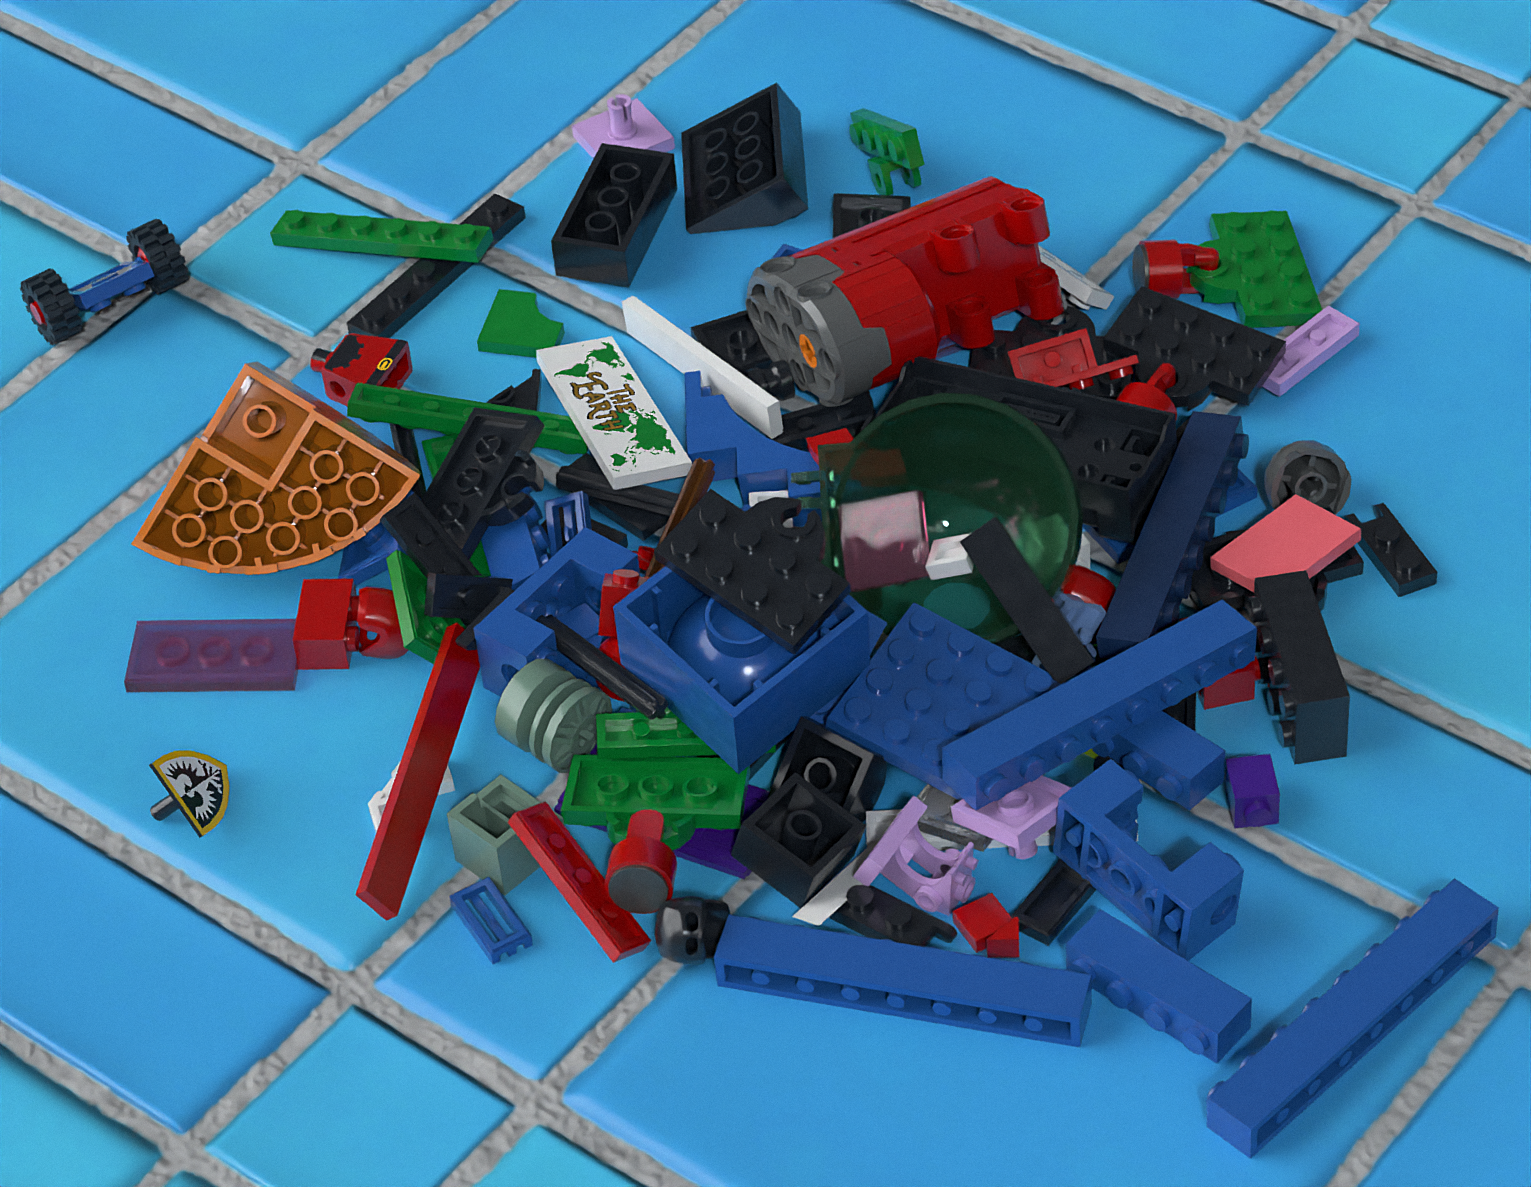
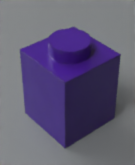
M1264 754L1226 759L1225 791L1234 829L1279 824L1280 792L1271 755Z

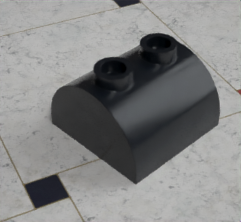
M801 716L768 798L796 772L861 822H864L866 820V811L873 810L882 792L886 779L887 764L884 761V757L879 753L810 717Z

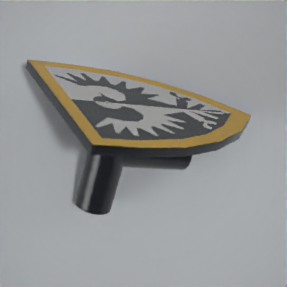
M181 750L163 755L149 765L169 793V795L151 806L150 812L154 819L162 821L180 809L199 838L211 831L222 820L229 797V779L226 764L206 754L191 750Z

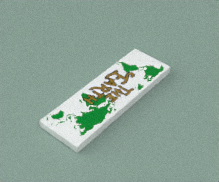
M612 336L536 350L538 365L614 490L688 476L692 461Z

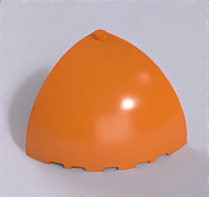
M258 361L246 363L203 434L194 439L131 545L178 566L183 565L205 570L208 573L267 574L300 565H307L330 556L365 536L367 532L380 522L381 517L397 506L405 498L421 473L412 463L386 443L315 396Z

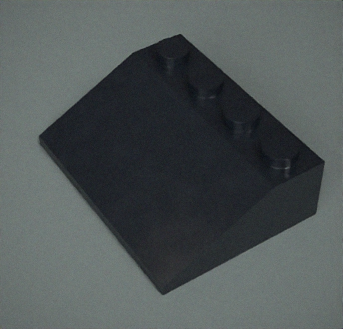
M777 82L681 132L686 230L690 234L773 226L789 218H794L808 209L801 112Z

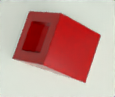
M1014 917L986 940L988 958H1019L1018 917Z

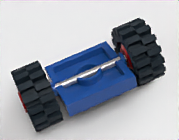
M153 219L127 232L126 240L129 243L127 246L133 254L131 256L133 262H124L69 289L66 283H62L61 276L56 274V271L51 268L21 281L20 290L23 293L22 299L27 304L25 306L27 312L31 314L32 322L38 326V332L44 336L46 342L54 345L81 332L83 328L81 325L82 319L78 313L88 309L90 312L103 309L112 304L110 300L112 296L121 293L124 296H128L144 289L148 284L152 292L155 291L156 294H161L188 280V268L184 265L186 263L184 256L180 254L181 248L179 244L176 245L172 232L169 233L168 227L162 223V220Z

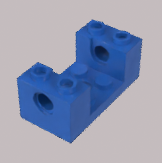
M584 527L474 627L483 687L501 697L512 677L526 664L536 659H549L557 663L558 654L556 652L555 631L537 622L536 619L540 615L545 617L553 615L559 618L583 603H586L600 616L602 584L605 573L613 574L615 570L627 569L638 572L640 576L638 554Z
M1110 759L1059 797L1053 853L1079 873L1083 879H1087L1097 891L1160 945L1189 961L1235 924L1244 869L1241 868L1238 861L1231 854L1223 853L1213 843L1209 842L1172 872L1168 870L1161 858L1149 854L1135 842L1137 841L1139 825L1135 822L1138 819L1137 806L1142 803L1144 786L1134 773L1124 770Z

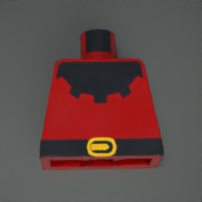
M353 333L345 335L333 352L317 348L313 352L310 361L311 370L322 373L325 393L328 398L347 406L357 382L400 389L413 372L408 341Z

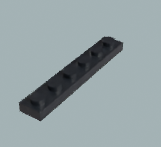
M494 193L460 224L491 227L494 240L484 253L486 254L526 218L524 206ZM420 258L347 322L348 333L391 338L475 262Z

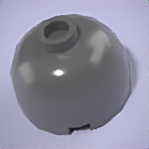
M1300 440L1283 446L1273 455L1265 470L1264 488L1269 503L1274 509L1297 494L1321 508L1330 506L1336 515L1343 508L1350 495L1352 479L1345 462L1332 448L1314 440Z

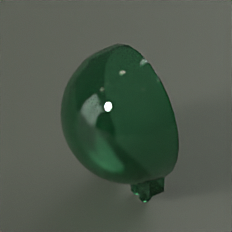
M939 393L908 400L879 415L850 443L818 445V471L791 473V483H796L797 485L820 482L821 497L797 498V500H801V510L821 509L826 545L824 557L820 563L850 582L851 592L849 595L867 611L887 622L883 633L888 636L913 602L995 645H999L1021 634L975 564L972 573L931 580L925 566L933 540L973 533L992 518L998 517L1055 601L1069 583L1081 550L1082 505L1076 478L1062 450L1036 422L1010 405L980 395Z

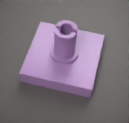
M624 94L615 95L617 106L615 105V99L611 97L607 100L609 110L572 125L573 137L593 159L601 143L660 152H668L675 149L674 137L637 98L631 100L629 96Z
M1041 775L1037 780L1028 782L1006 794L1002 799L993 801L977 811L963 799L951 807L953 822L1008 845V852L1012 857L1016 855L1017 859H1028L1038 851L1035 839L1056 825L1059 797L1069 791L1071 787Z

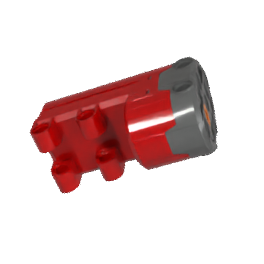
M992 176L790 256L769 259L753 271L748 283L746 309L749 318L771 360L776 362L784 359L798 388L815 394L819 397L822 405L831 407L846 404L858 395L900 378L902 366L906 361L912 359L914 363L915 357L918 356L935 360L939 350V343L942 340L950 338L965 348H981L995 340L993 319L1018 310L1032 319L1047 320L1059 316L1064 311L1058 275L1055 269L1041 262L1038 243L1050 236L1044 199L1028 189L1014 187Z

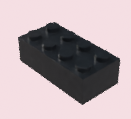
M601 143L551 239L556 276L630 287L678 190L674 153Z
M1307 571L1255 578L1254 596L1248 597V610L1251 622L1257 627L1255 653L1258 652L1260 682L1261 684L1269 683L1270 690L1267 692L1268 705L1271 715H1278L1280 722H1278V734L1282 748L1289 747L1294 765L1346 757L1350 695Z

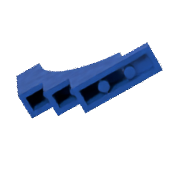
M700 370L684 373L687 455L692 464L697 458H702L705 461L711 459L714 462L713 470L715 475L712 481L738 478L744 505H749V493L788 490L789 498L801 500V511L797 517H793L795 527L804 526L807 522V514L813 510L820 516L822 523L829 522V511L871 510L872 516L894 513L892 496L900 495L899 484L887 486L856 484L855 479L839 474L835 477L827 473L814 461L810 452L785 446L752 429L734 412L723 394L713 395L711 386L703 385Z

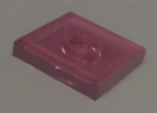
M916 490L838 506L846 580L851 584V592L930 578L925 567L929 556V544L922 492Z

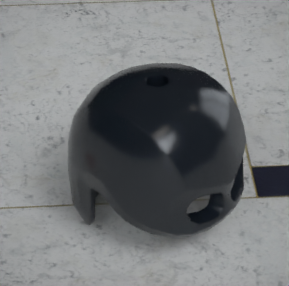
M697 896L676 897L660 905L655 924V938L660 955L672 962L686 965H701L705 963V959L714 958L728 915H730L728 904Z

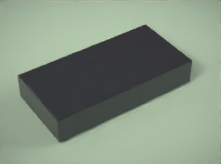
M1059 859L1011 915V918H1019V932L1049 946L1096 889L1087 879H1083L1079 873Z

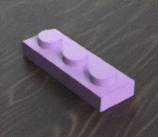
M1327 306L1284 339L1286 341V353L1262 387L1280 397L1358 337L1360 323Z

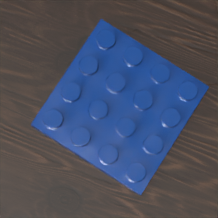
M913 602L871 658L870 665L863 669L827 717L826 727L879 753L884 757V761L960 801L962 798L942 780V748L1062 684L1053 680L1047 671Z

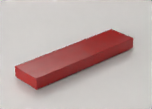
M545 801L515 812L509 819L508 824L611 961L615 963L644 951L651 942L650 938L630 912L617 907L608 898L604 887L605 879Z

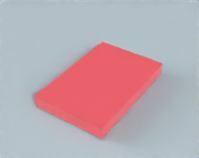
M1295 494L1211 556V569L1254 592L1255 578L1306 570L1310 579L1361 540V528Z

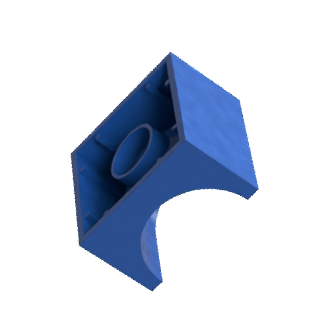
M746 504L741 510L746 512L751 506ZM666 566L613 606L621 664L630 673L667 699V708L738 774L795 730L801 716L811 717L850 686L863 669L870 665L868 611L850 595L840 603L795 655Z

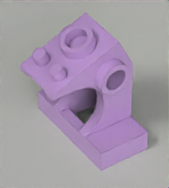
M913 796L891 823L853 877L863 885L869 886L877 875L881 873L911 896L922 909L928 912L938 911L949 916L959 901L965 903L969 899L976 879L972 877V870L976 869L979 860L973 858L974 844L971 841L961 852L956 849H947L945 852H941L931 846L923 838L917 823L928 806ZM911 859L932 874L931 878L924 877L907 865Z

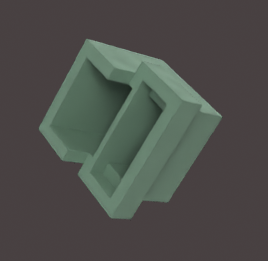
M499 775L476 795L471 793L447 813L455 860L482 880L490 877L500 893L504 896L541 867L508 824V821L515 812L540 804L541 802L502 775ZM554 812L564 825L563 817Z

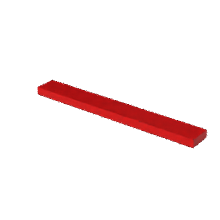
M458 623L446 627L355 894L386 921L398 916L480 668L477 650L467 651L456 644L455 640L465 630Z

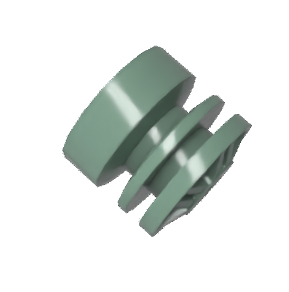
M536 659L521 668L504 689L497 706L495 725L498 734L508 742L525 752H531L535 758L542 763H546L555 771L569 773L573 755H589L597 744L596 714L612 713L610 697L603 691L592 687L583 679H576L568 670L549 659Z

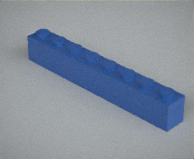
M1222 599L942 748V780L975 811L993 801H998L1028 782L1037 780L1041 775L1074 760L1078 755L1099 744L1109 741L1113 736L1134 725L1141 724L1155 713L1169 706L1176 705L1187 696L1204 687L1211 686L1217 680L1237 669L1246 667L1255 660L1257 627Z
M1455 878L1441 891H1433L1425 900L1423 907L1411 917L1406 916L1401 919L1387 939L1381 944H1373L1365 953L1363 960L1352 970H1344L1340 973L1326 993L1320 998H1312L1306 1004L1299 1017L1290 1025L1279 1027L1264 1048L1258 1053L1253 1052L1249 1054L1241 1063L1238 1071L1226 1081H1219L1212 1087L1206 1098V1127L1251 1159L1496 937L1499 907Z
M728 915L714 955L717 986L1079 1048L1081 1047L1092 1005L1091 974L1079 973L1070 969L1061 970L1036 966L1027 962H1012L988 958L979 954L970 955L946 951L936 947L897 943L889 939L879 940L855 936L846 932H831L807 928L798 924L788 925L764 921L755 917L746 918Z

